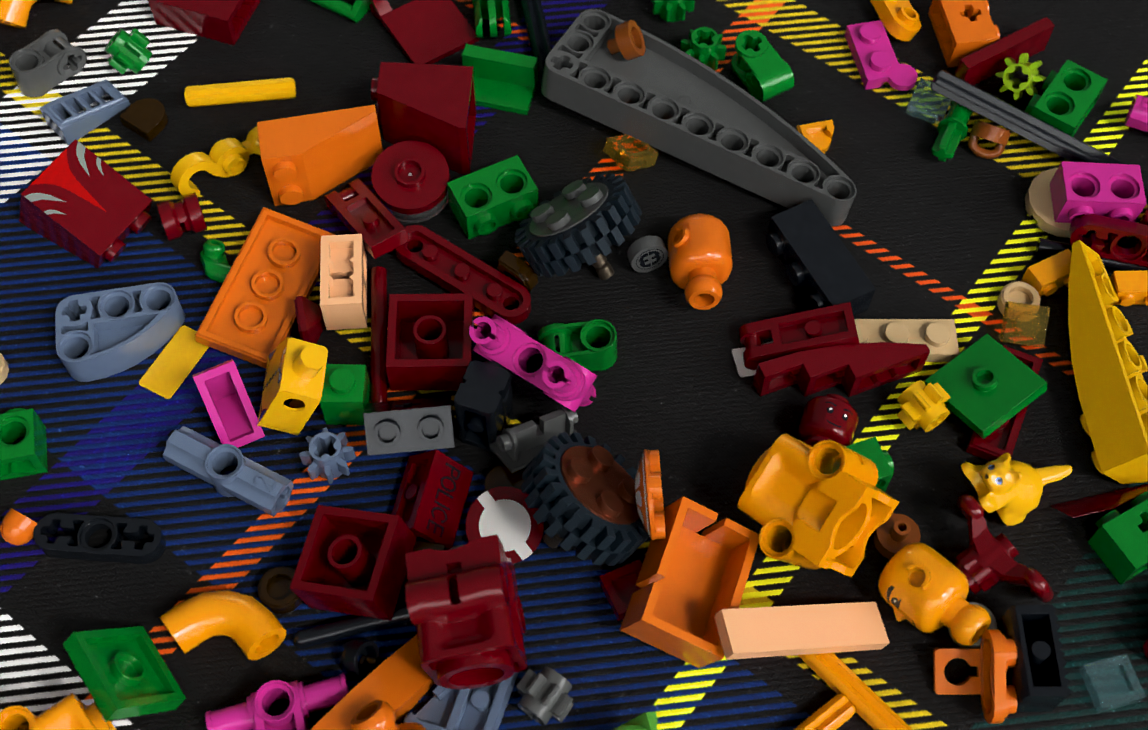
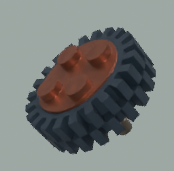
M567 432L560 433L557 437L554 435L525 467L526 469L522 473L521 478L525 480L521 485L522 492L529 494L525 499L527 507L538 508L533 518L538 524L546 521L550 525L544 531L546 533L543 536L544 542L551 548L560 546L566 551L575 546L576 557L585 560L590 555L592 564L601 565L604 561L607 566H614L617 562L620 564L625 562L649 538V534L645 530L637 511L634 479L637 470L633 466L627 470L622 465L626 460L622 455L618 454L613 458L610 453L611 447L605 443L597 446L596 439L587 436L583 440L581 434L575 432L570 436Z

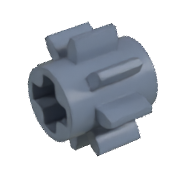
M325 427L321 433L314 437H306L309 451L301 452L300 458L303 465H309L307 471L310 479L314 480L320 476L327 479L329 484H332L333 480L342 474L349 476L350 471L347 461L355 459L356 455L354 448L347 446L348 440L345 432L335 435Z

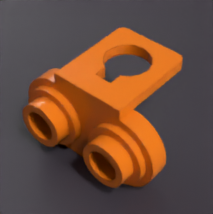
M985 629L981 637V647L935 648L933 650L934 692L938 695H981L982 710L986 722L989 724L1003 723L1008 714H1015L1017 711L1015 687L1013 685H1006V671L1008 667H1015L1017 662L1015 641L1013 639H1006L1005 635L998 629ZM960 658L964 659L969 666H977V676H968L964 682L952 684L945 678L944 670L950 660Z

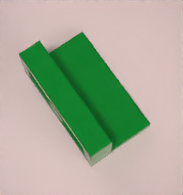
M465 44L462 53L463 66H473L476 106L528 115L538 83V57Z

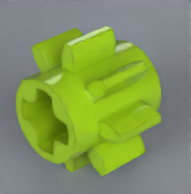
M1021 53L1019 63H1016L1011 57L1005 58L1004 61L1008 67L1005 71L996 73L997 77L1003 78L1004 83L999 91H1014V100L1021 99L1023 90H1026L1029 95L1034 96L1037 93L1034 85L1037 82L1046 80L1045 76L1039 75L1037 69L1043 62H1028V53ZM1021 69L1023 74L1028 75V81L1020 83L1019 79L1014 78V73L1021 71Z

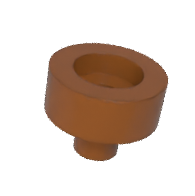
M628 20L616 25L615 38L607 41L609 52L611 54L621 52L622 56L628 61L643 56L645 54V41L638 24L634 20Z
M898 513L892 514L888 521L879 526L874 532L876 549L888 559H891L904 546L920 542L921 539L920 529L916 522L910 517Z

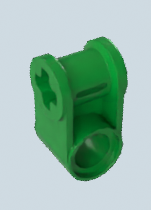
M755 30L741 32L735 40V50L737 53L734 54L731 60V69L747 88L749 94L762 103L793 88L794 75L790 66L779 56L767 38Z
M604 319L568 324L554 323L542 327L538 331L539 343L562 357L570 358L590 371L609 369L617 360V332L615 327ZM595 343L606 344V346L601 348H595L591 345Z

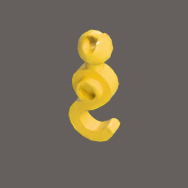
M257 127L248 132L247 140L243 142L235 138L222 139L212 146L209 155L204 152H193L181 158L175 164L170 174L174 187L182 196L195 192L198 197L201 191L190 180L196 172L207 171L214 176L223 178L237 176L242 173L246 168L250 155L256 154L261 156Z

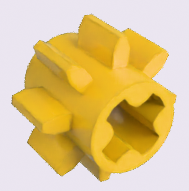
M922 380L916 381L898 397L897 401L901 404L900 408L902 410L897 414V417L909 430L913 428L917 430L921 427L925 432H929L940 425L950 414L945 402L951 397L938 382L934 385L931 382L925 385Z

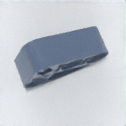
M164 282L68 296L60 301L55 311L57 355L74 380L90 382L107 378L139 364L158 351L184 324L185 313L175 289Z

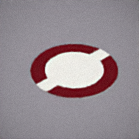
M501 486L485 491L473 502L466 518V534L469 542L472 539L497 534L502 542L507 558H510L513 564L529 557L537 549L543 537L544 522L538 524L533 518L538 508L527 507L525 499L529 494L523 493L521 489L515 487Z

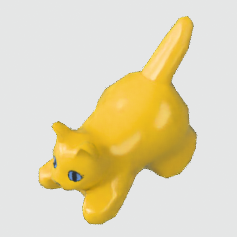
M1004 453L996 460L989 461L985 465H974L969 462L962 463L961 465L963 473L970 480L978 494L981 506L988 513L997 511L1006 526L1022 523L1027 514L1039 505L1043 486L1064 479L1072 473L1073 467L1070 465H1053L1033 468L1027 463L1012 460L1010 453Z

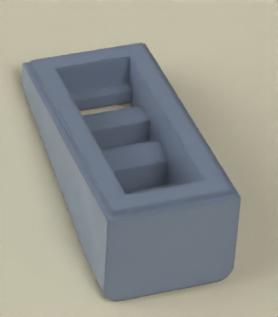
M106 79L53 100L42 106L40 111L47 125L69 146L75 139L79 140L130 106V102ZM108 94L113 100L105 102L101 97ZM95 102L98 106L92 108L90 105Z

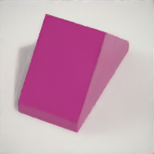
M233 359L192 375L221 444H230L239 448L265 437L262 427L257 426L258 417Z

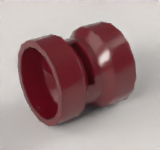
M195 192L184 195L182 200L176 203L170 200L157 203L158 212L169 241L181 238L185 231L198 233L208 230Z

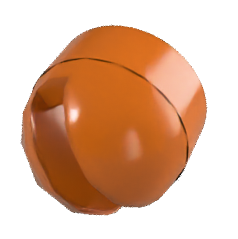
M10 508L0 525L1 536L6 542L16 546L27 544L34 538V528L38 523Z

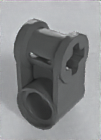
M51 29L24 48L16 50L9 58V66L21 93L27 97L35 98L47 94L52 88L69 77L77 75L84 68L87 55L80 47L72 46L62 31Z

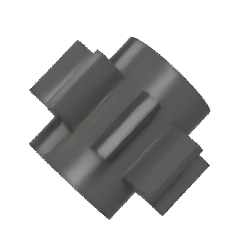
M544 666L538 674L528 669L516 686L519 690L518 694L523 696L517 706L527 716L543 726L552 717L562 723L574 706L572 703L573 699L568 696V693L573 688L572 684L550 667Z

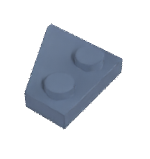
M519 672L514 673L513 676L502 682L480 688L449 689L437 686L432 691L435 696L415 715L411 712L404 719L403 723L417 722L422 724L426 730H498Z

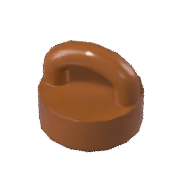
M977 120L973 125L968 140L969 149L973 154L984 159L997 158L1002 155L1011 135L1010 130ZM979 137L995 142V148L988 150L978 145Z

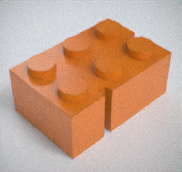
M682 496L664 508L666 539H655L654 541L651 539L635 584L641 589L632 593L620 631L697 668H701L724 658V651L714 615L721 609L739 608L759 543V534L728 518H724L705 529L702 535L697 532L716 522L718 513Z

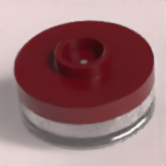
M415 140L402 141L386 148L375 160L371 172L375 196L398 221L406 223L423 222L439 214L449 201L447 182L451 181L449 167L443 154L434 146Z

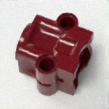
M497 534L472 539L467 544L450 550L428 548L405 553L408 582L405 584L406 605L413 625H416L421 668L436 685L449 689L480 688L502 682L513 676L514 673L527 668L523 634H526V624L521 599L518 594L515 568L511 559L507 558L502 542Z

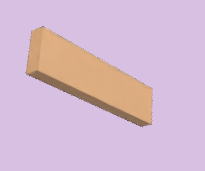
M876 601L721 609L714 615L726 660L882 650L890 644Z

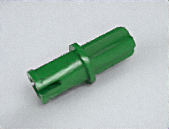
M954 101L951 102L947 116L939 122V134L932 148V155L937 156L938 161L945 162L947 158H953L959 142L967 136V124L973 114V111Z

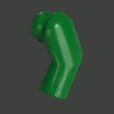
M209 239L203 244L200 260L205 275L209 279L223 284L232 266L228 264L226 254L224 253V243L217 239Z

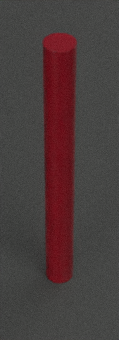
M381 266L371 269V403L387 402V270Z

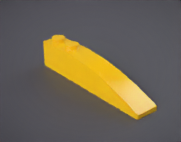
M1081 240L1072 243L1068 283V327L1071 361L1078 397L1083 414L1080 415V421L1087 435L1091 437L1095 450L1091 453L1092 461L1102 475L1105 474L1121 484L1148 482V385L1142 373L1148 371V365L1144 356L1138 355L1133 345L1127 340V337L1134 333L1128 319L1125 318L1116 306L1112 305L1119 299L1100 255Z

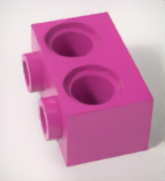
M1061 161L1050 182L1054 221L1059 223H1071L1076 217L1083 214H1096L1135 222L1147 204L1140 165Z

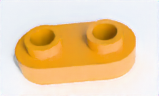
M870 0L885 29L893 37L901 41H910L921 29L919 14L912 7L909 0Z

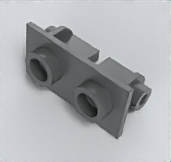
M565 406L559 407L556 411L541 416L539 418V425L530 420L513 428L503 429L502 435L497 436V442L490 444V448L509 471L513 473L525 468L554 435L557 437L560 433L567 432L570 436L573 432L578 433L574 429V424L579 421L578 414L567 409Z

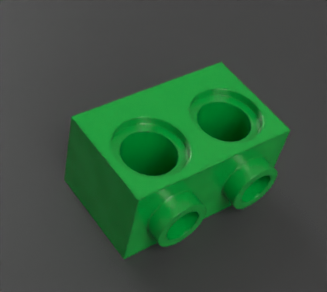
M1067 59L1059 72L1052 70L1041 88L1045 92L1042 96L1035 93L1025 112L1074 136L1097 103L1108 79Z
M518 155L447 182L449 205L468 240L479 235H488L497 228L513 221L527 219L529 217L528 214L538 207V188Z
M14 408L0 414V481L48 472L46 426L33 408ZM24 437L19 443L13 444L17 439Z

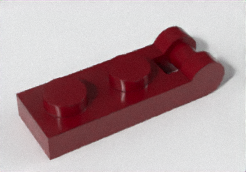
M359 178L348 183L347 189L339 193L332 191L324 196L330 212L337 216L352 234H362L364 248L374 259L391 252L393 249L409 241L404 226Z
M850 302L751 322L739 328L740 342L746 348L743 352L744 366L750 370H756L758 363L800 351L842 344H859ZM764 339H773V343L761 344Z

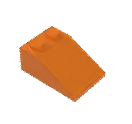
M375 105L257 122L261 161L275 206L296 205L300 202L315 200L374 165L377 157L383 152Z

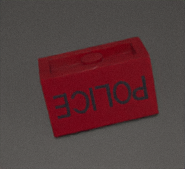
M437 449L409 456L392 515H399L416 537H422L431 543L445 545L446 550L451 549L474 472Z

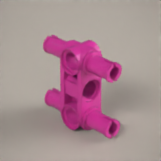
M494 314L492 319L486 316L474 319L473 322L478 327L476 329L472 326L469 327V335L476 343L473 351L489 361L499 363L543 390L545 395L573 412H576L579 406L585 407L593 402L589 398L591 396L596 397V389L593 385L597 378L596 374L570 358L562 357L527 336V333ZM541 353L543 356L541 368L534 373H528V359L534 354Z
M342 673L339 676L304 685L303 681L298 682L297 680L288 683L282 680H271L263 684L256 692H252L250 696H247L246 702L205 712L207 730H310L308 718H311L312 712L334 707L350 692L346 676ZM279 699L290 700L289 707L284 713L278 716L268 715V710L275 701Z

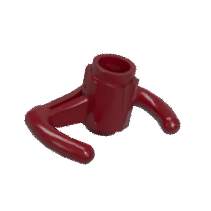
M969 494L960 495L957 499V504L967 519L969 547L955 557L957 562L954 565L966 575L969 589L974 594L980 590L986 592L1001 581L1029 587L1031 594L1038 601L1043 603L1050 602L1053 599V590L1041 573L1035 568H1028L1026 565L1016 562L1013 558L1020 553L1003 533L996 537L990 533L984 518V509L979 502Z

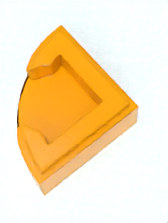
M831 119L796 126V130L825 154L832 141L834 123Z

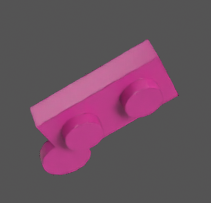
M881 20L847 25L845 38L865 90L880 88L884 82H888L891 87L899 91H907L915 86L918 78L916 70L910 65L898 63Z

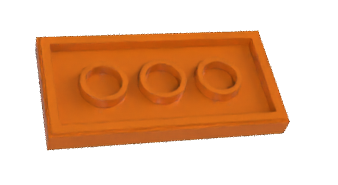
M263 207L195 334L196 342L266 369L268 355L283 340L290 336L297 322L294 300H296L297 296H303L308 299L320 276L321 236L336 234Z

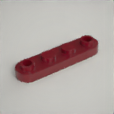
M409 225L404 227L409 241L395 248L396 255L402 263L451 293H473L474 307L492 318L496 314L513 325L519 324L528 318L531 312V296L523 285L424 226ZM413 248H420V249H421V250L418 251V252H411V251H410V250L413 249ZM509 305L518 307L513 310L505 309Z

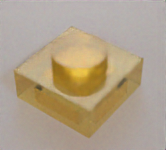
M628 134L607 138L603 150L616 162L618 167L625 171H635L655 166L659 154L649 144Z
M1006 302L999 342L1044 348L1050 307Z

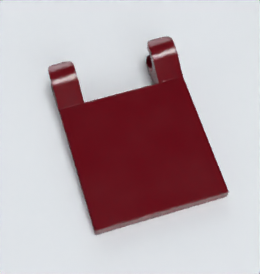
M370 0L372 2L370 4V11L383 23L411 63L433 64L464 49L465 44L472 45L479 41L474 29L452 0H413L392 10L388 0Z

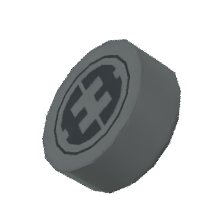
M648 235L637 239L630 245L627 250V258L634 271L646 273L659 268L665 263L668 258V250L660 237Z

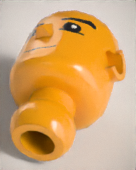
M914 542L904 546L890 559L880 574L878 580L880 595L893 608L898 622L907 619L924 633H932L945 625L950 629L952 638L957 643L965 646H971L982 637L983 631L990 626L991 617L988 611L980 605L970 604L966 601L969 593V582L966 575L935 549L924 543Z

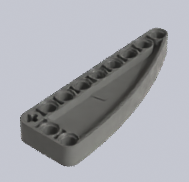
M588 9L580 13L547 55L541 91L549 100L788 209L812 199L830 226H839L846 220L855 199L857 188L854 182L800 132L759 100L715 70L662 39L641 29L645 41V54L628 61L622 56L621 52L611 54L607 47V41L615 38L616 25L626 21L602 10Z

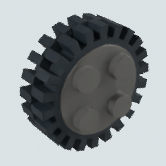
M608 173L606 176L598 174L593 180L587 177L568 184L562 190V193L559 190L552 194L554 199L551 201L546 199L542 201L538 207L528 214L529 219H524L519 224L521 228L515 232L517 236L514 238L530 267L538 276L552 277L555 273L558 277L563 276L569 268L572 272L581 270L582 263L587 262L589 266L592 265L601 280H606L614 274V270L606 258L612 252L610 246H620L625 241L623 236L631 235L634 232L633 226L639 224V216L642 215V212L622 176Z

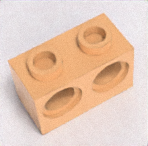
M362 234L321 236L320 308L326 330L367 328V257Z

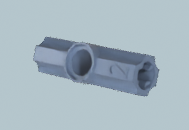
M186 426L178 430L175 429L166 441L163 457L167 462L210 483L223 496L237 497L273 517L277 513L282 512L290 501V495L294 488L293 482L244 457L241 450L234 445L219 444ZM236 467L232 473L220 475L225 468Z

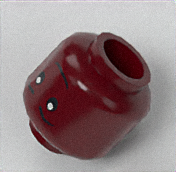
M838 394L817 396L808 401L797 430V435L801 441L811 446L822 440H832L843 446H848L852 443L859 417L856 410L843 396Z

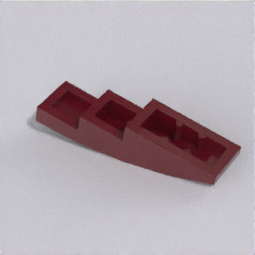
M890 342L842 344L805 350L758 363L753 384L759 396L798 384L804 397L841 384L847 396L851 397L922 371L930 350L927 344Z

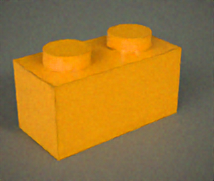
M1066 249L1029 266L1021 281L1032 285L1038 291L1040 297L1043 295L1046 297L1050 296L1064 285L1068 287L1071 251Z
M1148 270L1113 271L1110 280L1119 300L1112 305L1125 307L1131 305L1148 306Z

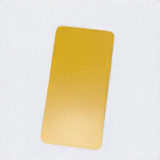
M185 325L181 326L139 380V385L166 399H170L209 347L196 342L195 334L197 331Z

